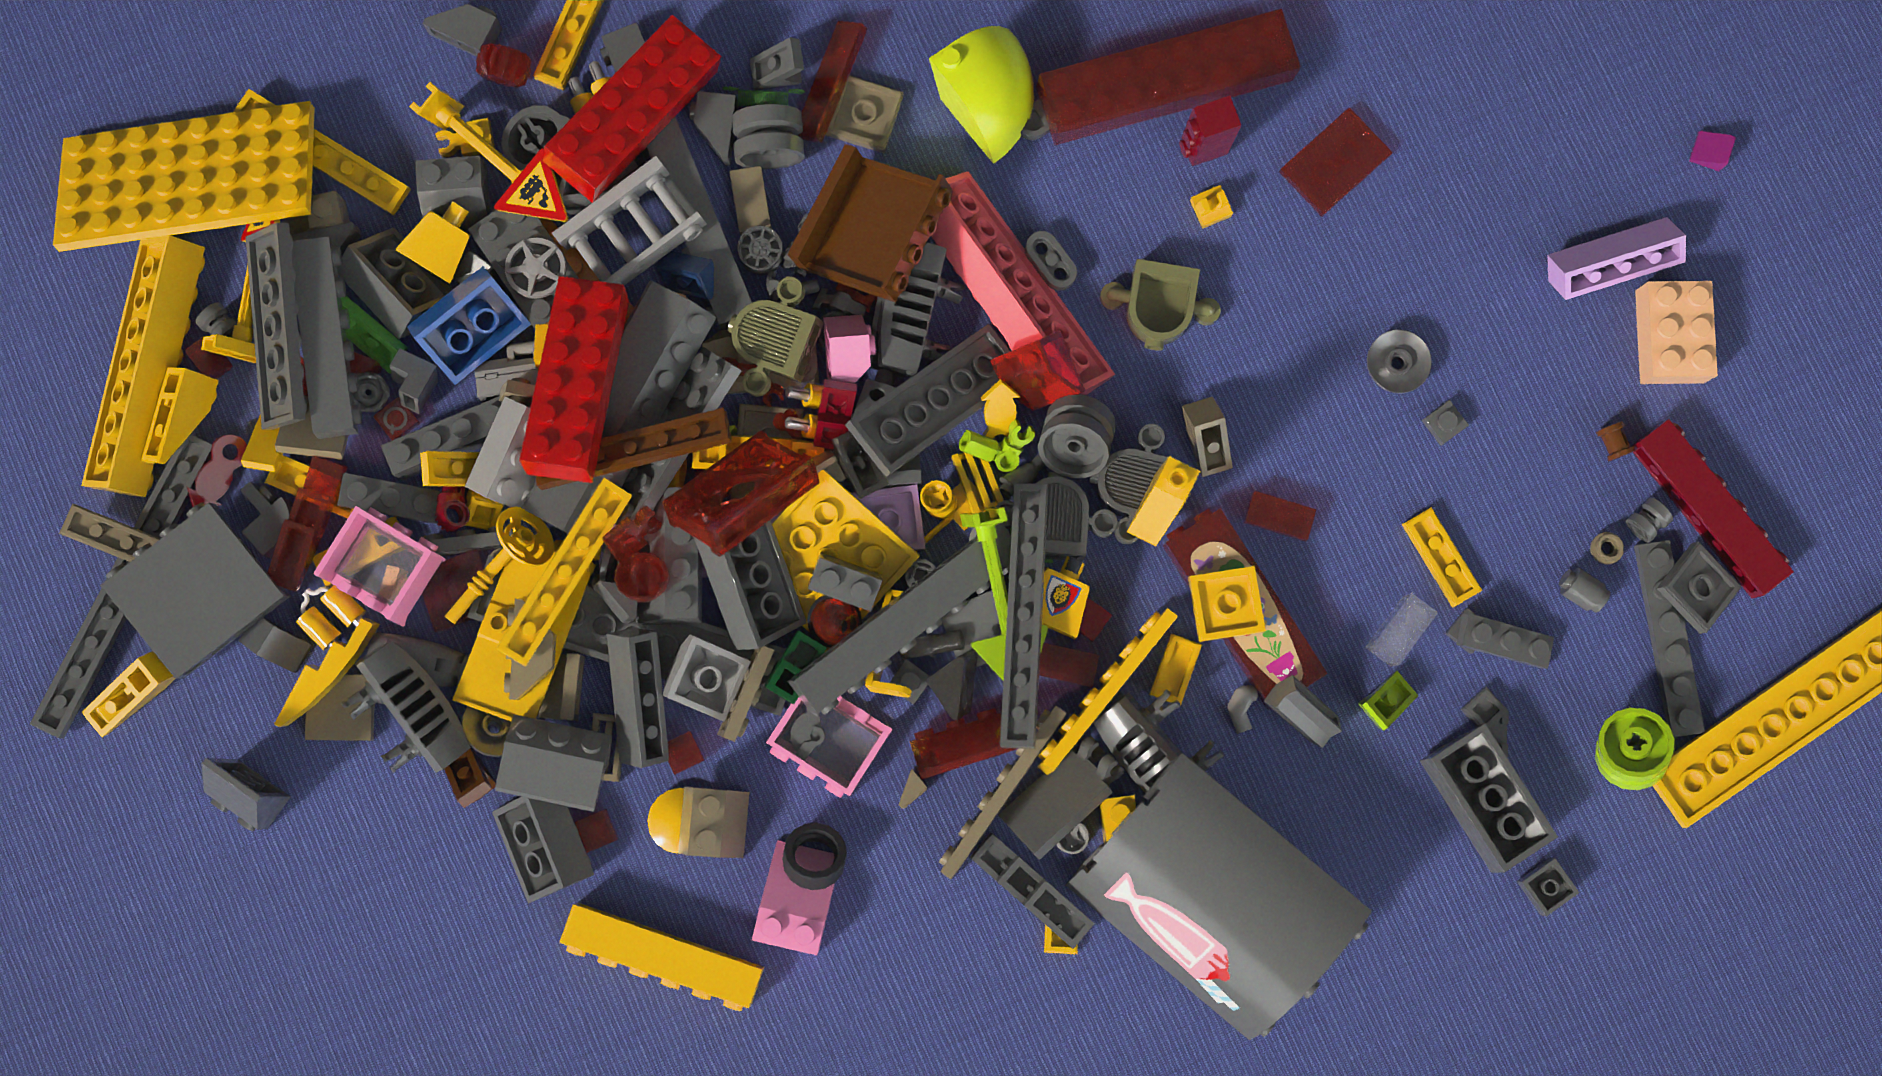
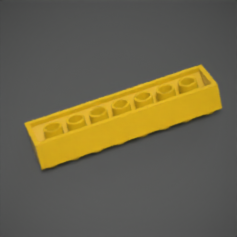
M171 235L140 240L81 486L146 497L147 491L151 489L154 479L152 474L154 463L143 462L141 458L167 367L177 368L183 358L181 347L184 336L190 328L189 314L191 305L196 301L198 295L196 284L198 276L205 265V257L203 256L205 247Z

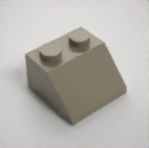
M684 787L678 853L688 856L744 858L750 792Z

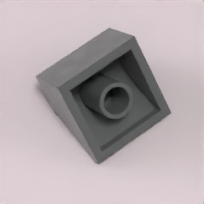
M480 156L415 161L417 194L423 218L430 210L443 217L452 201L469 211L459 227L462 230H468V228L490 214L488 168Z

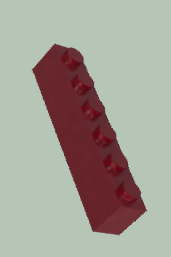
M1670 419L1659 423L1631 445L1636 449L1633 452L1634 455L1751 598L1765 596L1794 572L1789 566L1787 556L1780 550L1775 549L1768 541L1769 536L1764 528L1755 524L1747 515L1748 510L1740 500L1733 498L1728 492L1724 479L1710 470L1706 465L1705 456L1698 449L1693 448L1685 439L1686 435L1683 429L1678 424L1672 423Z

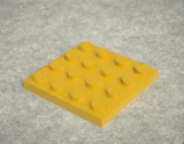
M825 469L819 471L772 522L806 621L812 604L824 595L808 589L809 581L820 552L882 574V583L873 607L920 557V554ZM838 599L826 600L819 604L813 613V627L818 635L825 639L841 640L851 632L850 617L852 615L856 619L855 612L846 602ZM859 607L863 619L869 611ZM842 620H845L848 626L846 631L841 633ZM807 623L802 625L807 631H809Z

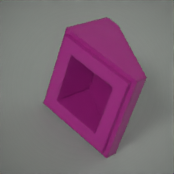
M1699 131L1689 161L1720 171L1728 164L1736 137L1728 134Z

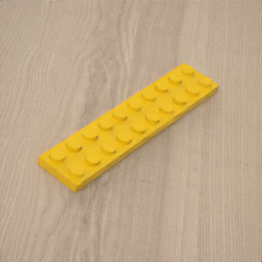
M1882 608L1674 752L1663 778L1654 784L1653 787L1682 828H1688L1882 692Z

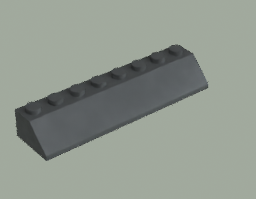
M649 281L624 325L602 438L658 423L717 317L691 300L653 281ZM632 468L594 477L593 483L577 481L545 490H540L535 482L521 508L568 534L601 480L606 478L621 488Z

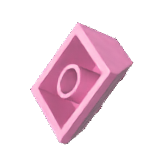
M862 315L825 317L823 322L827 379L856 383L871 366L870 355L876 354L875 338L871 333V326L865 325Z

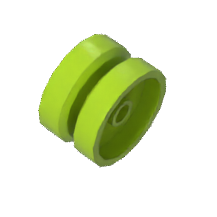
M1630 707L1616 711L1605 720L1598 735L1595 760L1599 771L1610 783L1622 789L1641 790L1652 787L1663 778L1674 754V737L1669 725L1659 715L1647 709Z

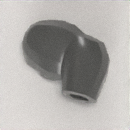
M533 105L520 110L510 119L503 131L501 145L504 157L520 171L524 170L540 149H544V146L571 118L563 116L547 106ZM636 157L598 198L643 166L640 160ZM554 171L567 213L578 214L592 203Z

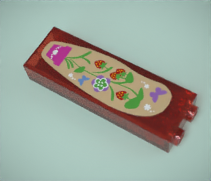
M1210 508L1193 518L1196 524L1185 530L1183 525L1167 534L1166 536L1169 541L1163 545V548L1189 588V576L1255 566L1266 631L1222 638L1251 685L1256 688L1258 696L1267 710H1270L1272 708L1264 700L1279 682L1294 675L1303 685L1308 687L1328 673L1222 509L1220 508L1212 513Z

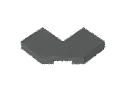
M1483 687L1460 710L1476 727L1486 724L1508 758L1507 724H1509V711L1487 687Z

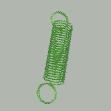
M722 87L723 90H738L736 87ZM789 89L788 93L787 91L786 93L785 91H769L768 104L769 93L770 104L772 93V104L774 94V104L775 95L776 104L778 95V104L780 102V105L788 106V93L802 94L805 91L801 89ZM738 90V94H739V95H738V106L740 105V106H745V107H746V104H747V107H748V92H749V107H750V92H751V106H752V93H753V106H754V93H755V105H756V101H757V105H758V103H759V105L767 104V92H766V91L764 92V91H762V90H761V91H760V90H759V91H758V90H757V91H756V90H754V91H753V90H752V91H751V90H750V91L748 90V91H747V103H746V91H745V90H744V91H743V90Z

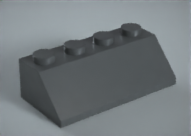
M698 487L667 488L636 536V553H641L636 624L702 623V558L690 528L702 522V493Z
M758 501L713 516L690 527L735 650L759 649L807 623L764 501Z
M1482 724L1447 742L1419 760L1491 873H1505L1558 838L1486 724Z

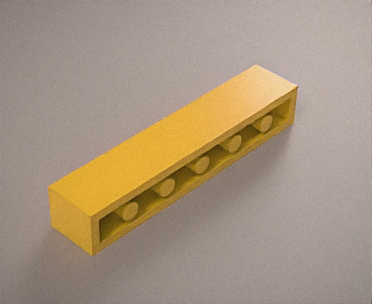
M581 903L572 905L559 942L567 945L566 951L585 957L587 952L599 956L597 962L615 968L618 963L630 967L629 973L635 976L648 978V975L651 974L660 977L662 985L674 989H679L680 985L693 989L691 994L705 1000H710L711 996L723 999L724 1006L737 1011H742L743 1007L750 1008L764 970V967Z

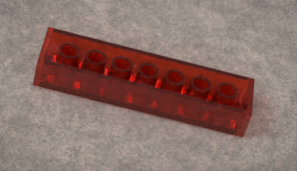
M1278 9L1040 73L1036 89L1041 99L1055 146L1194 108L1229 95L1234 97L1293 81L1301 66L1283 11Z

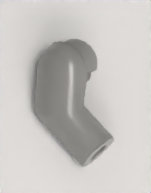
M1252 685L1238 687L1228 703V712L1237 734L1252 729L1246 713L1252 701H1256L1258 697V692Z

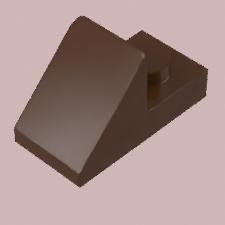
M472 747L444 768L456 800L463 808L479 800L496 786L495 780Z

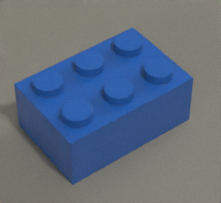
M482 266L410 323L407 328L418 344L456 385L530 326L531 323L486 268Z

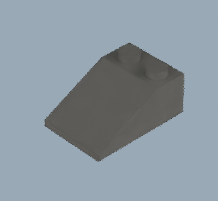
M205 758L202 762L204 793L212 797L210 803L223 812L227 813L230 810L239 816L237 822L250 831L268 829L291 797L238 759Z

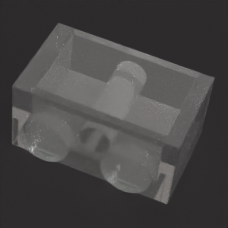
M1413 593L1407 594L1401 598L1365 648L1390 667L1400 665L1438 612Z

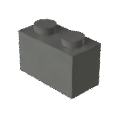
M820 552L809 581L808 589L871 611L882 583V574Z

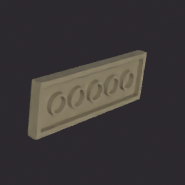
M1055 706L1051 712L1047 709L1043 711L1037 720L1036 749L1018 748L1015 754L1019 756V759L1014 766L1007 763L996 781L1001 783L994 794L988 791L977 807L982 812L976 821L969 818L958 834L963 838L956 849L950 846L940 859L939 863L944 866L940 872L949 879H953L1029 770L1038 754L1065 718L1066 713Z

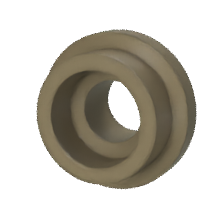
M1603 532L1593 538L1590 551L1597 562L1606 565L1613 564L1622 557L1624 545L1616 534ZM1603 543H1607L1610 546L1611 551L1609 554L1603 553L1601 549Z

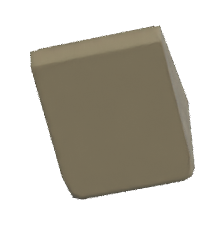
M913 769L910 771L899 802V806L904 809L927 790V786Z

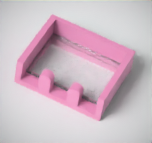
M355 506L313 574L337 586L338 589L360 600L369 608L383 614L390 621L404 627L407 616L440 563L446 559L435 553L438 546L423 537L418 542L411 539L410 536L413 531L395 522L393 527L384 523L388 517L374 508L370 507L368 512Z
M840 696L837 698L840 703L834 709L824 715L820 711L821 727L825 731V739L813 749L804 761L796 755L790 739L791 728L795 720L807 712L806 705L799 697L794 705L791 704L767 740L766 743L772 746L769 752L785 763L788 758H791L800 764L797 771L811 780H814L816 775L828 782L824 788L839 798L844 793L851 796L893 729Z

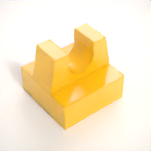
M1221 185L1192 196L1190 199L1202 229L1233 215Z

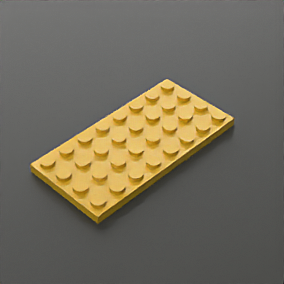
M310 101L63 138L53 246L61 252L311 215L314 106Z

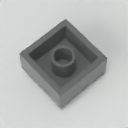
M1548 858L1517 880V883L1541 916L1547 917L1580 893L1555 858Z

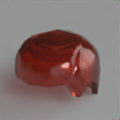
M635 552L627 560L619 562L614 579L618 590L630 600L650 602L657 599L667 589L670 582V573L665 561L654 553Z

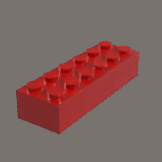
M671 15L544 146L543 162L593 203L717 73L722 56L674 15Z
M558 277L519 459L527 475L593 483L629 305L624 284Z

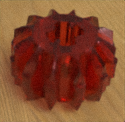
M488 43L481 46L480 53L477 55L476 72L481 78H485L488 81L507 87L518 88L526 85L527 78L530 77L532 61L526 53H522L520 50L501 44Z

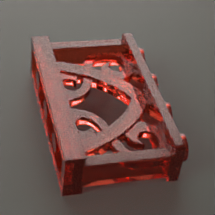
M759 431L664 499L662 504L671 526L674 528L678 527L708 545L714 554L721 557L818 485L820 481L813 457L806 453L800 455L767 437L765 432ZM772 459L773 462L769 467H766V462ZM756 481L754 490L743 498L722 503L725 492L734 485Z

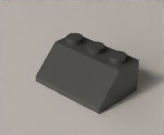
M393 227L349 245L342 256V266H337L338 275L341 278L343 277L346 284L394 336L400 340L411 335L407 328L410 323L451 292L452 289L440 277L396 251V248L404 238Z
M514 714L504 743L495 791L594 812L610 758L612 735Z
M521 796L492 812L528 904L594 876L590 858L584 850L578 828L574 824L567 806Z

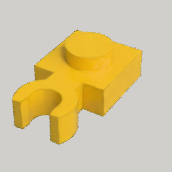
M488 118L466 122L495 148L491 123ZM447 130L435 133L439 141L450 140L446 148L438 149L442 157L453 156L460 149L464 157L482 155L458 133H451Z

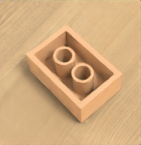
M1712 281L1647 282L1635 290L1640 384L1705 383L1717 377Z

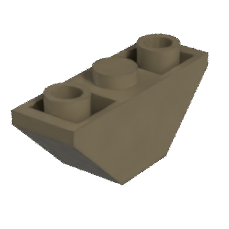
M515 599L514 606H509L508 626L512 624L525 603L524 600ZM551 629L548 630L526 666L506 655V659H511V673H505L504 692L510 693L509 699L520 700L555 668L556 634Z

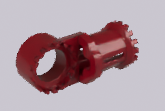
M443 486L442 492L437 496L438 503L435 521H438L437 525L441 526L442 530L445 529L446 532L456 531L469 521L470 512L466 506L467 500L464 497L465 486ZM447 509H454L458 513V523H453L448 519Z

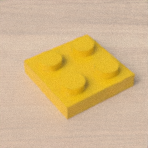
M1255 566L1188 577L1199 642L1266 631Z

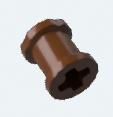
M1623 421L1596 432L1597 437L1602 438L1608 451V462L1636 451L1634 446H1630L1623 430L1625 424Z

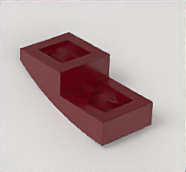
M824 379L813 446L846 450L849 430L845 425L851 419L857 384Z

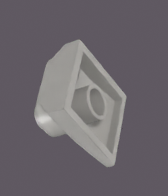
M689 634L679 647L666 676L663 696L725 722L751 661Z

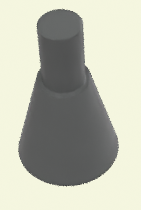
M1038 454L1030 463H1026L999 478L1001 484L999 489L1007 499L1013 501L1014 484H1033L1038 472L1045 466L1040 455Z

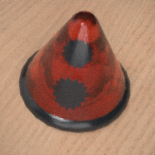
M823 595L810 607L807 617L808 629L818 643L831 648L862 624V615L859 607Z

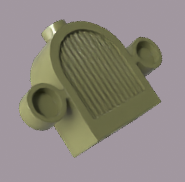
M1136 259L1130 290L1125 289L1120 283L1110 282L1102 288L1100 293L1101 304L1107 309L1115 310L1124 303H1127L1126 318L1130 330L1139 340L1145 343V348L1156 351L1163 350L1164 345L1180 338L1188 327L1193 314L1199 324L1208 326L1214 324L1221 313L1219 303L1212 298L1195 301L1200 269L1143 259Z
M785 277L778 283L777 295L782 300L781 303L770 300L755 301L744 307L738 315L734 314L730 319L728 332L732 333V341L736 351L742 358L757 367L748 370L742 379L743 388L753 396H763L769 391L771 386L770 372L802 383L824 322L817 316L795 309L796 304L800 303L805 296V288L794 277Z

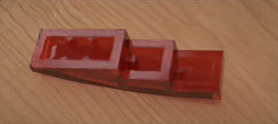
M312 457L304 486L298 488L290 517L283 521L268 569V574L278 586L295 592L299 590L328 524L341 488L343 473H346L348 466L322 457Z

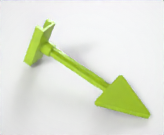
M1004 507L985 508V512L962 513L960 517L963 527L976 528L978 542L982 543L1001 634L973 641L971 647L1004 682L1008 594L995 540L998 538L995 525L1007 521ZM1042 625L1041 650L1048 631L1047 625Z

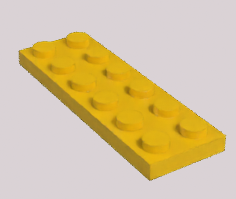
M1169 608L1161 614L1155 611L1139 629L1143 636L1140 639L1135 636L1119 654L1123 658L1120 664L1114 662L1099 679L1103 683L1101 688L1097 690L1094 687L1089 691L1078 705L1083 709L1077 716L1073 713L1059 728L1058 731L1062 734L1059 740L1056 742L1052 739L1038 754L1037 757L1042 761L1037 767L1046 775L1056 769L1178 617Z

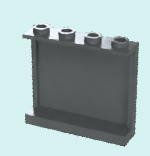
M202 502L194 506L187 512L189 518L180 525L173 523L160 533L162 538L152 546L148 543L139 548L133 554L134 560L126 566L120 564L106 574L108 580L100 585L175 679L186 678L290 597L283 586H278L217 511L219 509L217 504L213 503L205 505Z

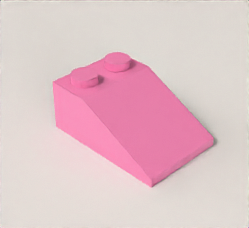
M777 840L752 940L818 955L835 883L825 889L818 890L805 889L796 885L784 871L783 851L786 842ZM799 846L796 849L795 858L796 862L806 870L822 871L833 864L834 853Z

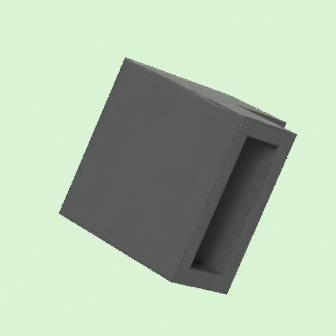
M399 348L390 364L392 381L402 385L399 389L401 406L420 414L438 383L437 366Z

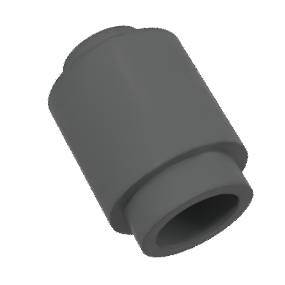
M1579 567L1573 571L1567 570L1559 581V586H1561L1560 594L1585 611L1599 612L1605 606L1611 594L1606 589L1604 583Z

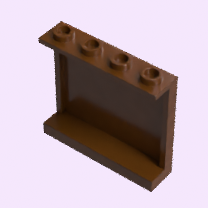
M845 144L787 255L799 269L896 303L900 293L904 292L908 285L909 276L914 266L922 258L925 244L936 231L937 221L943 209L949 205L953 190L941 174L938 175L936 180L862 157L856 147Z

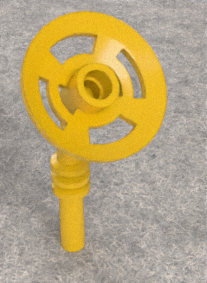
M521 507L507 508L499 515L496 522V531L503 549L483 571H477L478 577H472L473 583H467L468 589L445 615L449 621L455 624L478 596L484 595L483 590L489 589L488 584L492 585L494 583L493 578L512 557L528 566H541L552 557L554 551L553 537L542 519ZM509 519L510 524L505 527L503 532L504 522ZM521 520L529 523L538 534L534 535L529 528L522 526ZM513 529L514 533L509 536L510 530ZM532 545V549L529 552L526 548ZM539 545H542V553L536 559L534 555L538 552Z

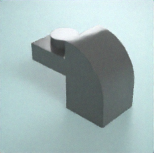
M249 482L240 491L261 515L241 532L262 556L273 559L295 537L298 529V514L290 500L280 497L275 501L277 499L276 495L265 484L260 487Z

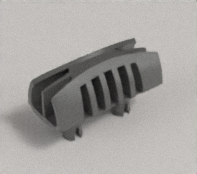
M926 243L923 248L922 258L914 266L909 276L908 285L905 291L900 293L896 303L878 297L871 333L875 338L876 354L870 355L871 366L869 368L876 371L879 369L888 370L900 378L911 377L918 373L921 357L935 361L943 356L938 352L951 350L949 345L926 339L936 296L952 301L955 304L960 303L963 298L953 292L964 290L965 286L963 284L941 278L947 248Z
M389 639L355 663L367 680L365 682L366 686L345 701H342L341 704L344 708H347L361 701L349 714L353 720L377 702L386 705L407 734L404 736L406 738L404 741L386 754L381 755L384 762L401 755L389 767L393 773L417 755L419 757L423 756L437 773L471 748L461 723L442 691L427 672L392 640Z
M1165 690L1147 708L1142 707L1128 692L1094 723L1103 741L1119 764L1145 793L1151 788L1170 762L1182 753L1159 725L1164 718L1180 707L1178 700L1162 707L1163 703L1171 695V692ZM1209 740L1205 746L1189 759L1203 771H1206L1225 755L1222 750H1219L1206 757L1215 745L1214 741Z

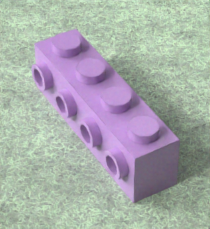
M1666 217L1547 255L1548 281L1567 300L1686 262V235Z

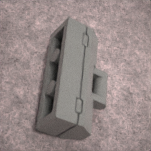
M535 341L507 344V358L485 361L475 369L477 397L482 403L500 396L501 387L507 379L523 378L529 380L531 385H536L538 370L534 363V358L516 360V356L533 354L534 357Z

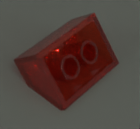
M993 708L977 713L978 720L970 723H965L964 718L946 723L947 730L935 734L933 728L914 733L916 740L910 741V745L921 780L1016 750L1017 748H1002L1000 746L1002 712L997 714L996 709Z

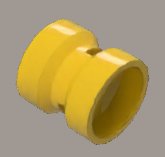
M935 480L927 483L922 488L920 500L929 515L939 520L952 516L957 507V499L949 485L943 481Z

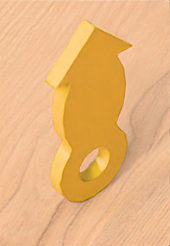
M1001 379L981 397L982 401L987 400L984 407V419L987 428L982 435L991 439L1000 434L1008 437L1009 425L1016 419L1017 414L1013 398L1020 397L1019 393Z

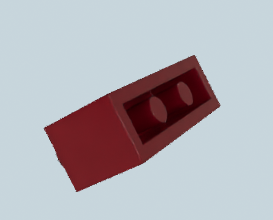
M1230 95L1192 109L1181 137L1182 140L1179 141L1183 157L1185 159L1189 158L1192 166L1228 155L1241 127Z

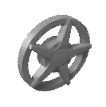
M529 238L520 241L511 249L505 262V275L511 287L520 295L528 298L537 299L553 294L556 291L559 276L550 271L547 261L556 252L561 265L559 276L565 277L567 266L561 250L554 243L543 238ZM542 244L550 247V249L544 254L538 255L532 254L528 246ZM523 249L526 258L522 265L511 268L515 255ZM524 273L529 279L528 291L521 289L515 284L512 274ZM546 277L556 281L544 291L533 292L536 282H540Z

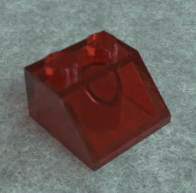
M1060 330L990 360L998 380L1001 379L1019 393L1020 397L1015 399L1032 411L1053 404L1057 399L1064 396L1076 395L1085 391Z

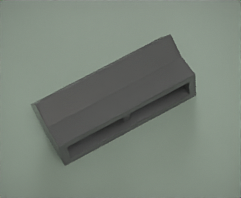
M1294 675L1276 684L1264 700L1267 705L1309 742L1321 748L1326 745L1330 737L1342 731L1338 715Z

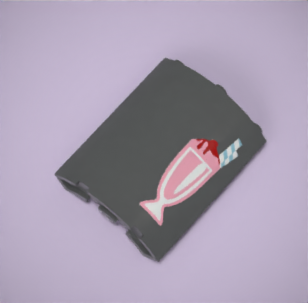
M1181 753L1170 762L1146 792L1144 797L1149 801L1146 804L1141 802L1133 813L1130 811L1112 832V837L1104 845L1101 844L1083 861L1066 883V886L1249 1041L1258 1035L1265 1037L1273 1029L1276 1021L1288 1012L1303 996L1308 999L1314 994L1320 985L1318 982L1320 977L1333 964L1352 939H1359L1367 930L1369 924L1365 921L1372 911L1187 756Z

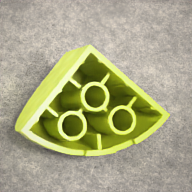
M988 26L963 35L931 56L929 60L940 99L994 164L1009 152L1020 139L1021 131L1032 113L1034 88L1027 56L1017 38L1005 27Z

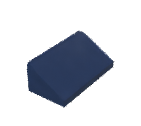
M670 251L655 264L665 288L673 292L710 300L714 297V263L712 259Z

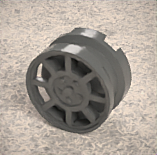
M754 226L747 229L739 238L737 246L738 255L747 271L764 276L768 275L769 271H776L781 266L784 250L779 235L773 229L766 226Z

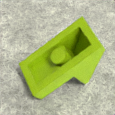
M1396 671L1373 693L1359 701L1358 705L1379 729L1385 730L1419 695L1401 674Z

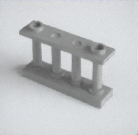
M655 156L552 232V234L566 250H569L571 247L576 248L601 282L626 285L685 240L691 241L698 237L703 231L702 228L707 223L698 212L690 217L664 183L665 177L670 173L658 157ZM648 190L656 192L679 224L665 236L662 235L639 203V197ZM622 209L629 210L653 243V245L639 255L635 253L613 223V216ZM597 228L603 229L627 262L626 265L612 275L587 242V235Z

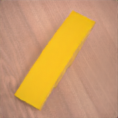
M361 618L347 644L342 641H333L320 667L314 664L305 665L274 725L278 727L289 726L314 707L340 682L360 657L380 624L369 618Z

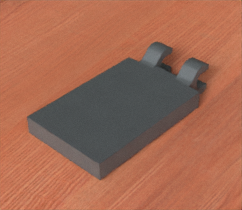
M1091 736L1086 737L1082 741L1077 754L1070 750L1053 772L1048 775L1044 773L998 815L1039 860L1113 793L1108 786L1113 781L1119 779L1124 773L1118 762L1110 754L1105 755V752L1098 746V742ZM1100 760L1097 769L1093 764Z

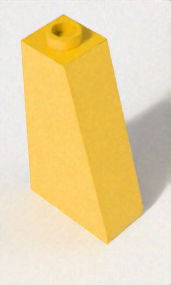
M1169 456L1155 473L1129 525L1127 533L1157 546L1185 503L1200 471Z

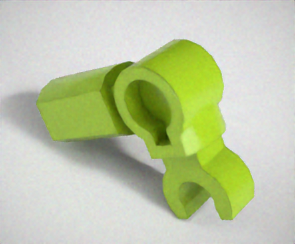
M1015 419L1009 425L1008 437H1004L1002 442L998 443L989 437L966 430L959 440V449L987 462L993 460L1000 471L1010 472L1019 465V456L1023 451V446L1029 444L1034 439L1035 431L1033 426L1029 425L1023 433H1018L1021 425Z

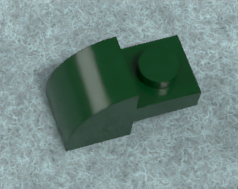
M797 631L782 657L778 659L765 683V688L794 705L799 696L788 680L821 656L827 648L804 633Z

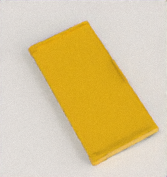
M532 545L526 548L529 552L532 549ZM539 545V550L534 555L536 559L539 558L542 553L543 546ZM554 550L552 557L541 566L524 565L512 557L503 568L452 700L508 721H512L514 714L537 719L596 565L591 561L550 627L556 634L555 668L520 700L509 699L510 693L504 692L505 673H511V659H506V655L498 651L496 647L510 627L508 626L509 606H514L515 599L527 600L557 551Z

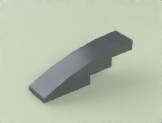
M990 833L970 856L976 864L1071 948L1074 949L1095 924L994 834Z

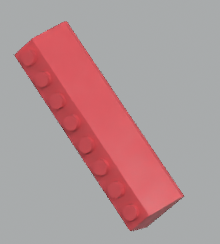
M969 171L946 178L953 190L949 205L943 209L937 221V228L932 238L936 245L947 248L946 257L952 264L954 271L965 282L972 292L974 299L983 307L990 317L992 324L1001 332L1008 342L1010 349L1019 357L1026 367L1028 374L1037 382L1046 395L1048 402L1053 404L1057 399L1067 395L1086 396L1115 375L1113 370L1055 290L1046 284L1025 254L1024 247Z

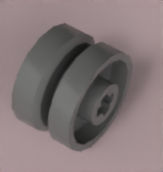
M764 104L745 107L732 115L733 133L739 138L734 143V158L738 165L747 168L761 166L762 169H779L796 165L805 159L804 142L798 136L803 131L802 113L797 108L779 104Z
M1067 395L1057 399L1048 408L1038 443L1040 458L1048 468L1059 475L1069 478H1087L1098 474L1106 466L1109 458L1111 443L1116 429L1114 415L1105 404L1089 396Z

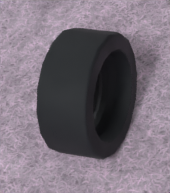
M817 822L804 824L794 829L787 837L783 851L785 873L792 882L801 888L818 890L831 886L843 874L847 856L845 841L838 831L829 825ZM806 842L824 843L834 853L833 864L822 871L806 870L796 862V849Z

